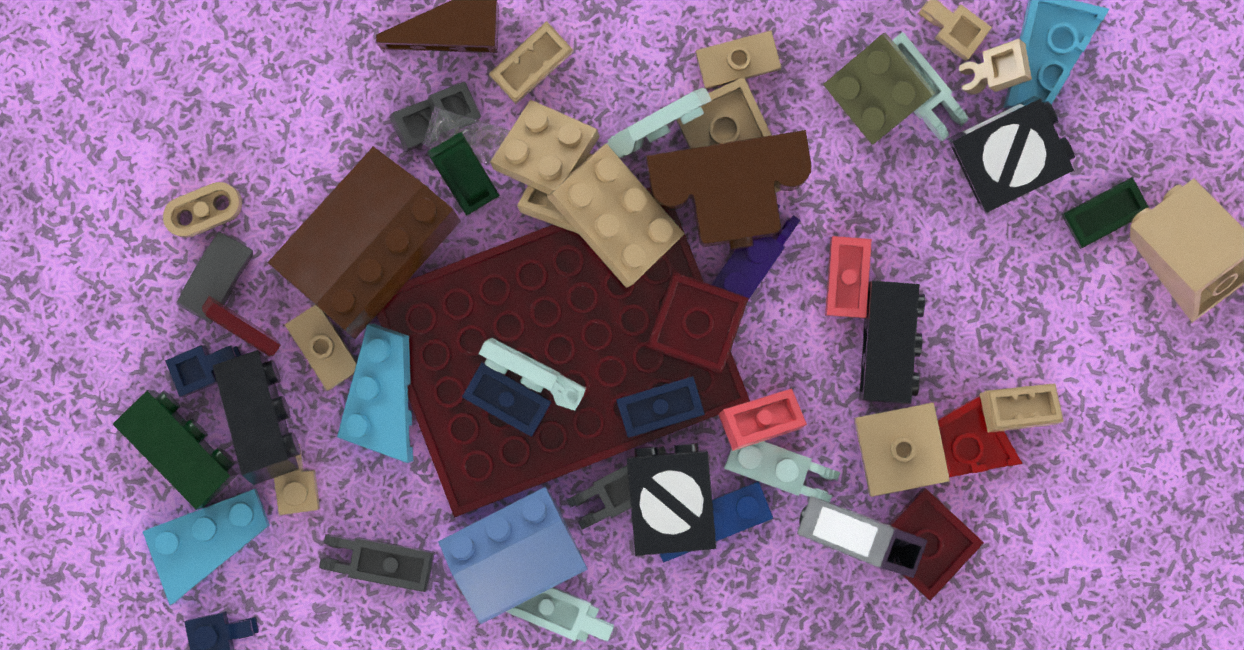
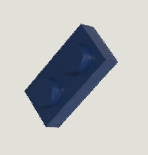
M481 362L462 396L467 401L531 437L534 435L552 403L550 400L506 375L493 370L483 362Z
M693 376L616 399L628 438L705 415Z

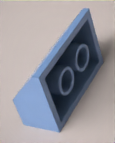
M546 486L438 541L452 576L480 624L588 570L567 523Z

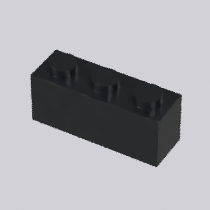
M873 280L869 282L867 315L864 318L859 400L911 404L912 396L918 395L920 376L919 373L914 372V359L921 355L922 333H916L917 317H923L925 310V294L919 293L920 284Z
M259 350L213 365L241 475L255 485L298 470L296 456L300 455L301 451L295 434L288 431L286 419H289L291 416L284 396L278 395L276 383L281 382L275 362L273 360L268 361Z

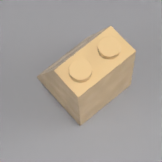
M1194 178L1184 186L1181 184L1174 186L1165 194L1161 203L1153 209H1143L1133 218L1130 225V241L1191 322H1194L1244 285V228Z

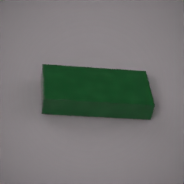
M462 132L457 133L427 151L430 159L466 216L500 196Z
M1131 177L1061 215L1081 249L1129 224L1140 211L1149 208L1135 180Z

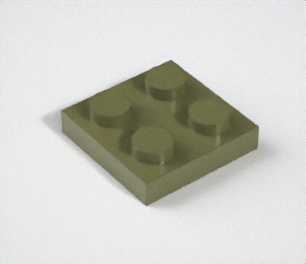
M886 32L881 34L823 84L872 145L936 94Z

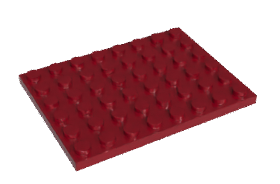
M650 187L646 188V190L651 194ZM665 210L684 232L676 210ZM550 225L408 280L377 314L382 327L409 336L411 384L408 385V398L454 518L715 417L724 409L750 401L731 351L723 374L647 348L673 272L704 282L685 234L633 285L626 288L578 233L556 225ZM494 338L554 369L560 375L586 388L585 393L575 411L556 405L553 394L543 388L541 393L534 391L552 403L534 435L531 437L462 398L481 362L485 363L487 359L479 354L484 342ZM509 369L504 374L520 383L522 376ZM688 377H694L705 415L630 438L627 437L616 399Z

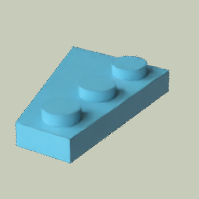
M1028 0L1020 40L1026 44L1032 80L1009 87L1004 108L1009 109L1033 96L1041 98L1043 103L1049 101L1052 104L1069 77L1070 71L1088 46L1091 37L1110 9L1075 0Z
M376 324L367 325L337 438L406 463L413 461V447H410L409 440L412 410H408V385L411 384L408 335Z
M257 489L143 531L169 605H173L189 590L270 526Z

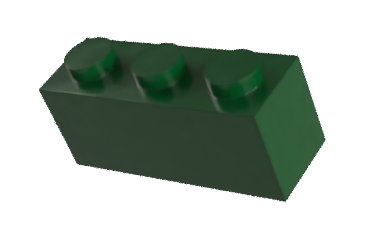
M147 390L113 425L196 510L205 508L238 475L232 468L235 461L225 450L220 447L214 450L204 440L208 436L207 432L195 420L190 419L187 422L177 412L180 405L169 393L163 390L159 394L156 390Z

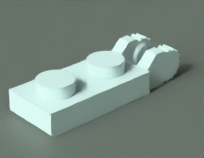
M902 32L892 41L936 93L916 109L914 113L919 119H923L940 141H944L950 134L932 109L941 103L949 113L950 118L960 126L968 121V116L951 94L953 92L905 33Z
M706 88L695 90L618 132L615 136H611L608 139L607 145L619 158H623L641 149L645 137L651 143L670 133L671 131L667 125L679 118L684 125L703 115L704 112L701 106L712 100Z
M765 441L734 451L731 448L724 466L726 470L794 495L813 496L830 502L832 495H829L827 491L803 485L807 472L809 470L818 473L820 477L831 481H838L841 473L813 463L811 458Z

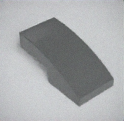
M462 82L431 94L427 100L393 112L389 118L406 153L479 120L481 115L466 82Z
M219 231L188 279L177 300V305L212 324L213 321L206 317L202 311L203 304L211 296L225 305L232 293L233 285L251 260L253 250Z

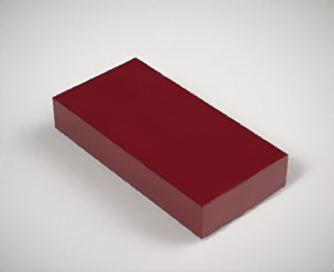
M211 296L203 304L202 311L206 317L269 357L274 356L281 346L275 337Z

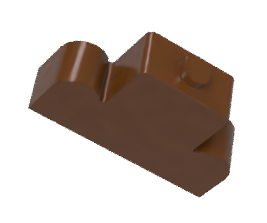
M806 130L646 156L651 194L659 205L665 210H676L683 207L688 199H692L700 245L710 247L729 243L730 250L754 246L753 239L775 236L781 229L774 185L782 191H793L802 186L811 173V158Z

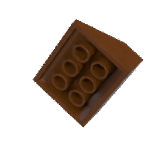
M373 146L267 263L349 335L356 339L461 221L454 209Z

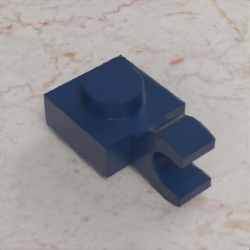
M200 345L169 358L165 362L179 397H186L217 384L213 365L241 356L238 346L232 347L230 345L209 354L207 347Z
M226 611L184 621L190 650H234L232 639L250 637L259 632L256 617L229 623Z

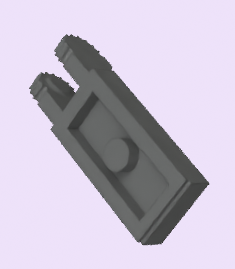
M664 446L658 448L659 454L667 453ZM627 465L593 482V486L567 499L571 508L573 506L577 507L587 502L589 498L599 494L605 505L604 508L591 512L578 521L582 530L608 516L613 518L631 508Z
M325 534L324 544L333 548L350 549L353 552L350 563L341 562L334 558L320 559L319 568L348 574V578L421 592L428 591L435 555L434 551L361 537L352 539Z

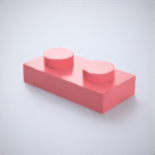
M830 237L825 316L866 318L872 239Z
M792 388L724 409L718 414L733 451L800 430L807 425Z

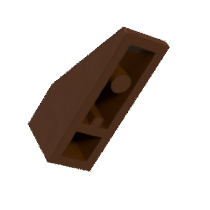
M451 0L376 34V43L383 50L498 53L499 5L497 0Z

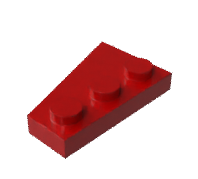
M980 395L937 419L949 478L1023 464L1004 431L988 433Z

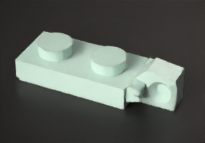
M494 338L486 340L479 352L480 355L487 358L484 364L493 370L506 374L509 369L522 376L520 383L540 393L543 388L551 391L556 405L575 411L585 393L586 388L560 375L554 369Z
M555 587L506 611L509 614L573 641L578 639L586 642L590 634L608 642L614 629V624L596 617L599 608L591 605L586 600Z

